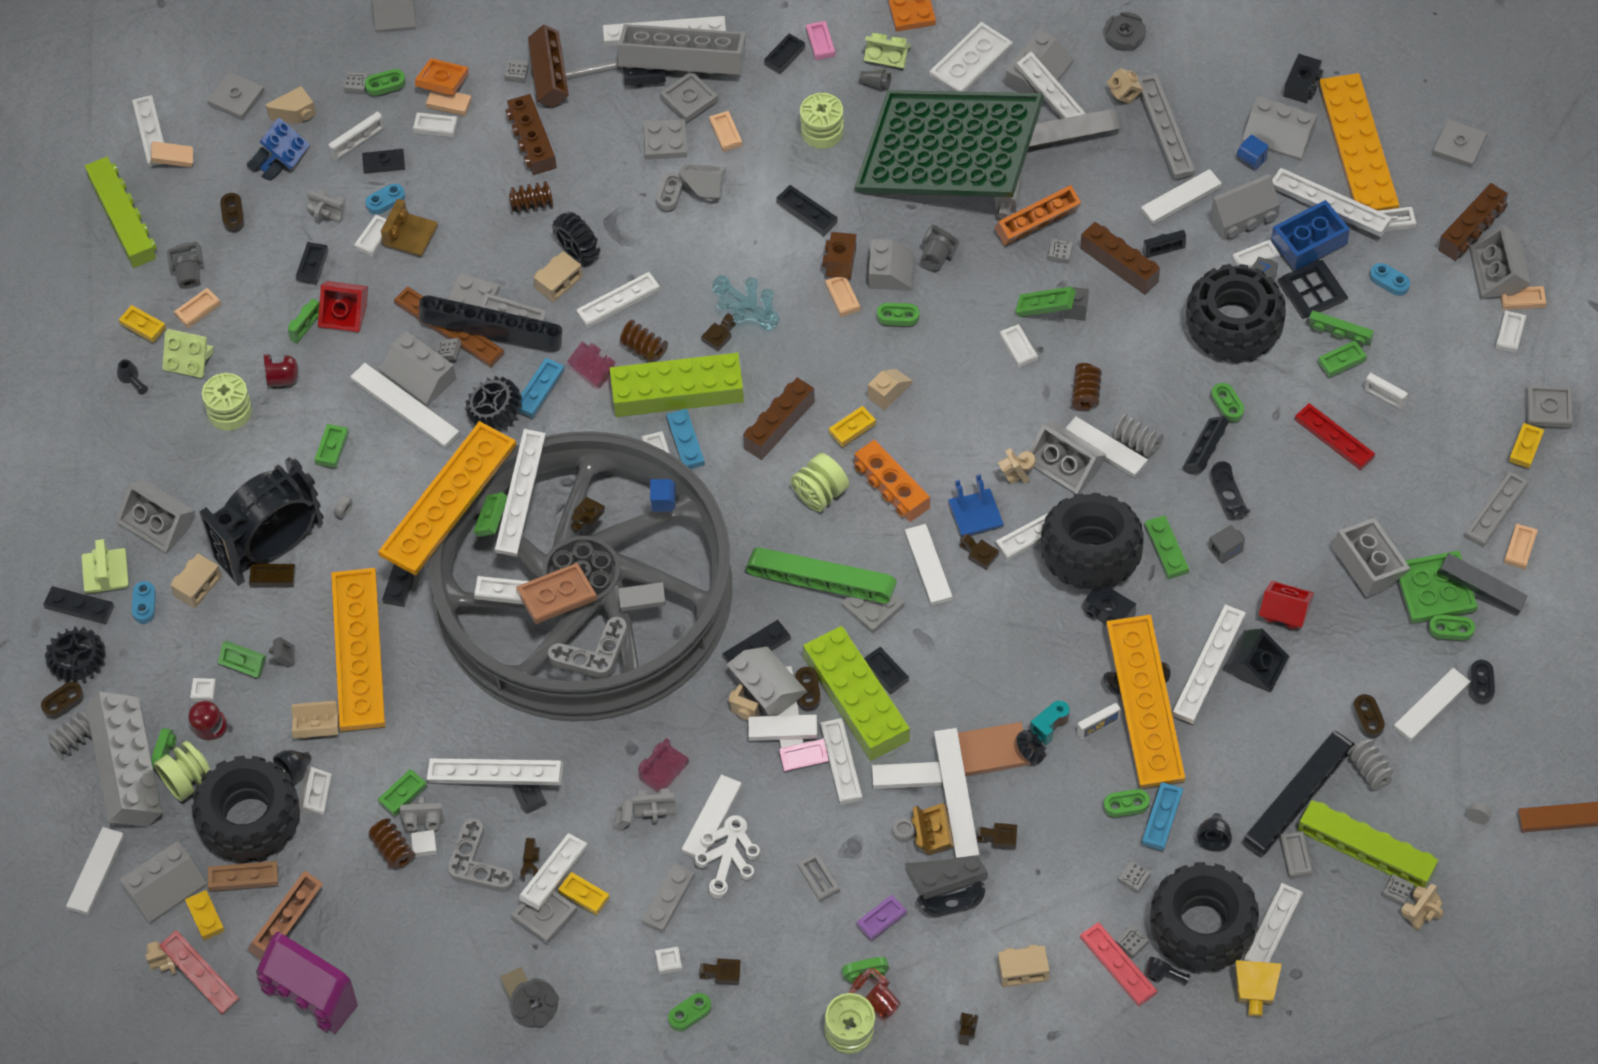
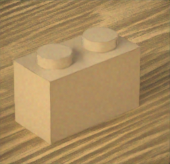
M562 251L558 256L553 257L547 266L537 271L534 276L535 289L554 303L583 277L582 266Z
M197 553L193 559L187 562L185 569L180 575H176L172 580L171 588L174 597L196 608L222 577L219 565Z
M1029 945L1023 949L1007 948L1002 952H998V966L1002 988L1049 981L1050 971L1045 945Z

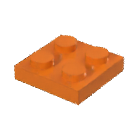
M888 0L896 32L936 25L931 0Z
M430 58L416 77L415 86L446 95H454L467 77L469 67Z

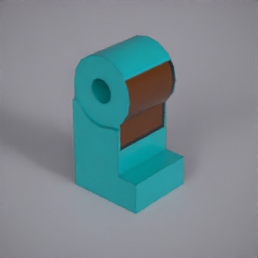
M1055 701L1030 722V730L1033 734H1038V738L1043 740L1042 743L1045 746L1052 741L1053 731L1068 723L1069 705L1065 701Z

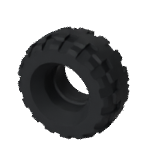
M1226 264L1222 265L1218 270L1213 268L1205 273L1192 286L1186 306V325H1188L1192 340L1198 343V347L1206 354L1212 353L1216 359L1222 361L1230 359L1232 362H1241L1242 359L1247 358L1250 361L1258 358L1260 353L1265 354L1274 347L1276 340L1280 339L1286 316L1285 298L1278 284L1272 277L1267 278L1264 271L1258 268L1255 270L1251 269L1245 264H1240L1239 266ZM1226 302H1240L1249 305L1255 312L1247 317L1233 318L1223 314L1218 307Z
M1101 493L1076 494L1070 499L1065 498L1061 500L1046 515L1041 530L1042 558H1045V565L1052 575L1059 577V581L1067 585L1072 584L1075 588H1092V590H1101L1102 587L1107 586L1111 588L1119 585V581L1127 580L1135 571L1136 566L1140 564L1144 541L1142 523L1137 514L1131 510V507L1125 502L1121 503L1116 497L1104 496ZM1084 543H1098L1100 545H1087Z
M236 756L234 760L229 762L223 760L216 765V769L213 771L209 770L201 778L202 783L198 784V787L195 788L193 805L191 806L197 832L210 851L217 852L219 857L229 860L234 858L237 862H249V859L257 858V861L265 859L267 854L271 852L277 853L282 849L286 840L289 841L296 831L295 826L300 817L298 795L289 775L275 762H266L265 758L252 756L251 759L245 758V756ZM256 799L268 805L265 813L252 823L235 824L226 819L230 809L243 800Z
M1197 862L1191 867L1185 865L1175 869L1173 874L1166 876L1160 882L1151 902V933L1153 939L1159 945V950L1168 958H1173L1175 964L1183 968L1185 966L1194 968L1193 971L1204 972V969H1212V971L1222 970L1225 968V965H1232L1236 963V960H1241L1244 953L1249 951L1254 942L1259 921L1258 902L1255 900V893L1250 885L1244 883L1243 877L1235 871L1229 872L1225 870V866L1216 863L1214 866L1205 865V862ZM1206 906L1217 910L1224 917L1226 924L1216 932L1199 933L1190 929L1183 922L1182 915L1193 907Z

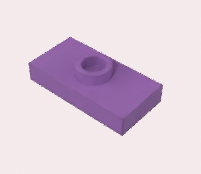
M890 895L856 922V926L873 941L907 914V910L893 895Z

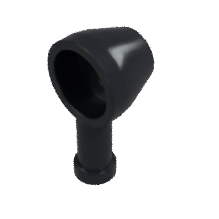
M121 360L117 367L119 381L122 383H132L140 395L145 394L148 387L138 378L139 372L136 365L130 360Z
M1150 957L1148 960L1147 978L1160 982L1167 975L1186 986L1190 974H1185L1172 968L1170 964L1159 958Z

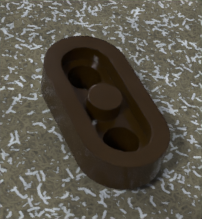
M227 193L220 200L223 224L229 231H238L244 226L242 201L238 194Z
M802 667L797 670L795 678L806 689L807 693L798 699V703L805 710H814L821 702L818 675L813 668ZM809 679L810 682L805 683L803 680ZM807 699L813 700L812 702H806Z
M68 682L46 696L41 702V709L44 715L48 718H57L79 704L84 697L82 687L76 682Z
M1368 694L1357 696L1354 701L1353 710L1362 732L1372 738L1380 736L1384 731L1385 721L1376 700ZM1361 707H1367L1368 710H1363ZM1369 726H1375L1376 729H1370Z

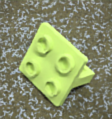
M872 33L871 36H866L867 45L864 61L905 68L908 48H911V44L906 43L907 39L892 37L889 40L887 35Z
M167 329L165 331L162 369L202 378L205 372V361L213 355L214 346L207 345V337Z
M104 539L95 540L96 549H92V553L82 554L85 593L128 588L126 549L108 550Z

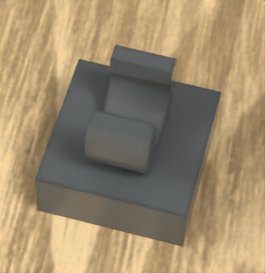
M281 637L274 639L273 647L269 649L274 658L269 659V662L273 665L282 664L287 668L295 665L294 645Z

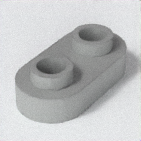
M671 172L663 177L656 196L657 206L661 210L670 211L677 206L683 189V178L680 174Z

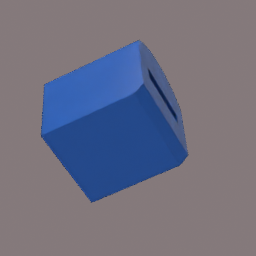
M1251 134L1239 146L1236 156L1257 170L1267 160L1268 145Z
M650 479V503L653 512H671L674 510L676 488L674 481L671 479Z

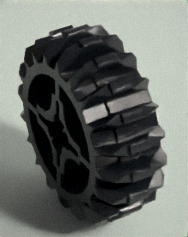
M570 211L556 217L552 224L553 233L563 250L581 265H587L596 260L601 252L600 244L585 220H582L579 215Z
M497 376L493 380L487 377L485 383L480 382V386L477 388L473 387L474 392L469 393V399L465 401L468 419L474 426L480 421L500 431L502 426L508 427L510 421H515L514 416L520 415L518 409L523 407L521 403L523 399L519 388L510 379L507 380V378H499Z
M74 626L73 631L65 628L64 634L57 632L58 638H51V644L46 645L45 659L47 668L59 681L64 679L65 683L71 680L77 683L78 680L82 679L83 682H86L88 676L94 679V672L100 673V666H104V658H106L105 645L98 634L95 635L92 629L87 632L84 626L80 631H78L76 626Z

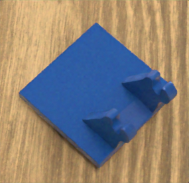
M981 474L976 475L978 493L964 496L960 480H956L957 497L948 499L961 537L965 533L973 535L1004 526L991 489H984Z

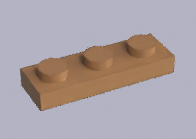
M277 861L208 867L209 891L279 886Z

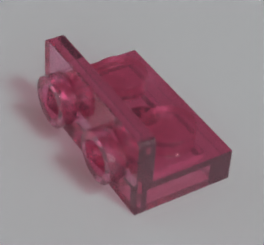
M582 341L567 362L600 388L610 375V367H616L614 365L617 362L608 355L603 357L600 354L601 349L592 342L588 345Z
M666 738L662 743H658L655 746L652 755L648 759H644L638 767L639 780L658 793L660 789L667 788L688 765L689 758L673 748L671 741Z

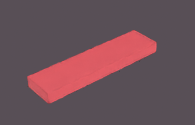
M1099 922L1080 935L1083 943L1138 1007L1157 994V989Z

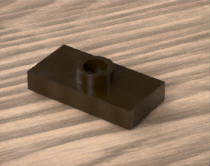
M251 563L249 585L294 587L296 566L295 564Z

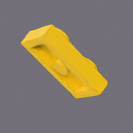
M133 305L118 319L120 325L152 343L166 329L165 323Z
M861 406L828 428L829 434L843 447L876 425V419L864 406Z
M1523 423L1509 462L1530 469L1543 437L1544 429Z
M570 872L558 888L559 894L596 916L610 899L607 892L573 872Z
M207 890L185 899L203 941L225 931Z

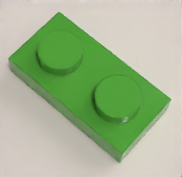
M312 298L308 304L302 307L296 319L289 323L287 329L290 341L298 344L316 322L319 315V301Z
M1355 340L1318 357V363L1330 378L1366 361L1367 355Z
M326 425L314 459L315 464L333 468L337 467L349 433L347 427Z
M503 492L486 496L473 531L478 537L495 534L508 497Z
M225 641L222 643L218 663L258 678L262 675L266 655Z
M409 769L378 798V802L395 817L400 812V805H408L427 787V783Z

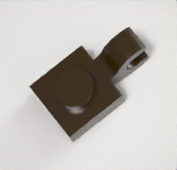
M727 313L720 325L714 322L701 336L702 342L719 352L732 338L729 331L736 325V322L733 321L735 317Z
M586 497L574 509V514L571 517L574 523L571 525V528L579 531L586 522L593 525L605 512V506Z
M966 533L960 539L962 543L959 546L970 553L968 559L985 570L999 556V550L982 539L977 544Z
M994 823V829L978 827L977 842L988 843L993 841L994 848L1016 849L1017 825Z
M526 838L523 856L524 863L520 872L522 880H525L527 873L532 872L534 877L538 872L535 861L540 860V847H537L535 838Z
M717 958V965L702 963L700 964V979L716 977V984L739 985L741 960Z
M961 1013L959 1020L961 1025L959 1044L969 1046L970 1037L975 1038L978 1015L973 1017V1014Z

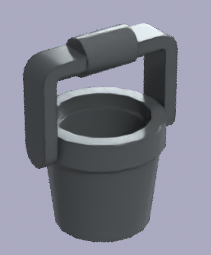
M932 224L922 240L925 243V248L921 261L929 269L935 270L940 268L947 257L949 259L953 257L959 245V240L942 228Z
M196 241L187 242L168 249L169 269L171 272H176L179 286L182 288L198 286L200 284V264L204 263L199 243ZM194 248L197 250V256L182 255L173 260V254L183 253Z

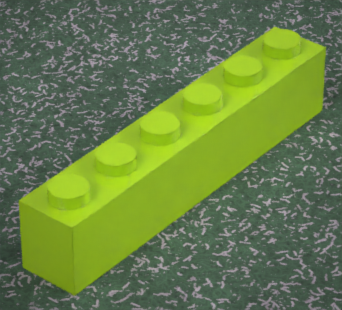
M107 156L84 165L88 179L132 267L135 268L155 260L154 251L157 250L153 238H148L149 230L145 223L141 224V214L138 208H133V198L130 192L126 194V184L123 178H118L119 171L115 162L111 164Z
M1311 800L1299 823L1298 832L1303 831L1304 835L1390 876L1394 874L1414 884L1415 888L1418 886L1427 888L1437 869L1439 859L1435 858L1431 853L1415 849L1410 843L1398 841L1386 832H1379L1365 822H1358L1344 812H1337L1329 808L1323 802Z

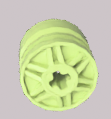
M816 93L804 99L800 106L801 136L809 146L826 149L840 142L844 135L843 106L841 101L834 95Z
M221 373L208 379L203 386L202 397L208 419L212 425L220 430L228 431L245 425L251 418L252 406L246 383L243 379L232 373Z
M818 453L807 463V467H802L791 477V485L798 497L808 507L821 512L833 501V497L837 498L849 487V480L835 460L824 453Z
M188 741L181 744L182 750L178 747L174 749L177 760L166 754L154 763L158 775L169 791L180 802L194 794L191 783L193 782L197 786L201 784V778L210 770L204 756Z
M854 993L841 994L830 1002L825 1014L824 1031L826 1040L831 1047L838 1052L852 1054L860 1052L872 1041L875 1024L874 1008L870 1002L863 996ZM849 1025H852V1026H853V1027H851L849 1030L845 1029V1028H848Z

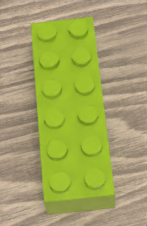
M738 352L610 367L615 417L744 402Z
M843 626L803 645L804 660L809 667L817 672L819 683L870 761L910 741L909 726Z

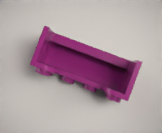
M276 932L272 936L256 970L257 980L261 986L260 989L270 997L272 995H280L283 998H291L300 1009H308L313 1012L317 1020L316 1025L325 1032L329 1030L336 1035L358 1007L350 978L344 972L284 934Z

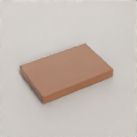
M578 563L516 587V592L535 624L597 600L596 593Z
M1017 722L958 733L965 776L1031 765V762L1020 753L1016 742L1018 733L1023 730L1022 723Z

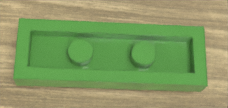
M1064 287L1020 294L1015 313L1023 317L1072 309L1076 290L1073 287Z
M1313 310L1311 312L1309 326L1314 330L1332 333L1333 336L1340 339L1356 340L1361 346H1371L1374 330Z
M1163 515L1144 521V527L1167 579L1188 574L1189 567L1166 516Z

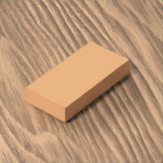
M431 90L426 107L466 116L472 98L471 95L456 92L454 95H446Z
M729 111L709 117L710 124L723 152L743 146Z
M152 141L150 145V162L192 167L193 147Z
M834 277L825 280V285L840 317L861 311L860 304L847 278Z
M1544 286L1526 287L1515 295L1507 296L1503 294L1501 296L1503 310L1546 308Z
M206 288L175 310L174 314L189 328L219 307L221 301Z
M1516 523L1504 564L1526 570L1537 535V529Z

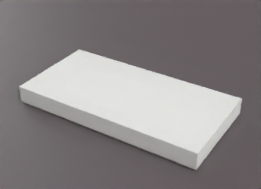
M980 22L929 71V76L951 91L966 92L1013 47V42L983 22Z

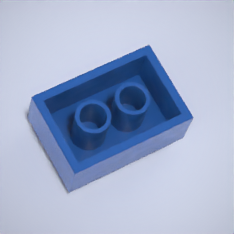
M1324 200L1273 226L1271 242L1293 270H1297L1347 245L1350 229L1327 200Z

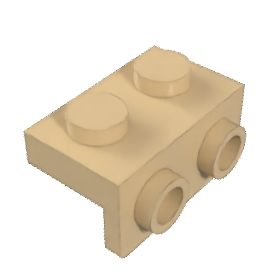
M336 701L292 704L293 738L305 739L316 736L328 737L338 735L339 714Z

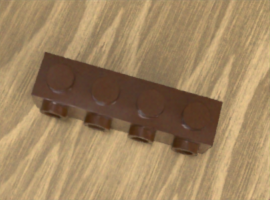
M543 24L528 37L537 102L554 108L567 98L569 93L559 31Z
M531 94L507 100L508 109L505 110L508 122L512 121L513 123L511 129L514 137L518 136L519 138L517 144L520 153L524 152L525 154L523 159L526 168H530L533 175L557 169L555 154Z
M1490 183L1441 235L1438 251L1454 261L1462 254H1465L1470 245L1480 238L1483 231L1493 224L1496 217L1505 211L1508 206L1506 202L1508 193Z
M1094 222L1081 234V250L1144 295L1159 282L1160 267L1157 263L1147 259L1139 250L1130 247L1122 238L1116 237L1105 226Z
M798 377L792 383H788L783 393L773 399L766 412H762L755 424L745 430L743 434L745 450L763 460L815 402L814 387Z

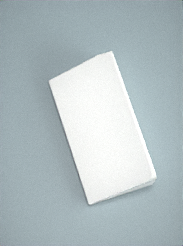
M310 767L305 772L299 797L300 813L324 814L331 773L314 767Z

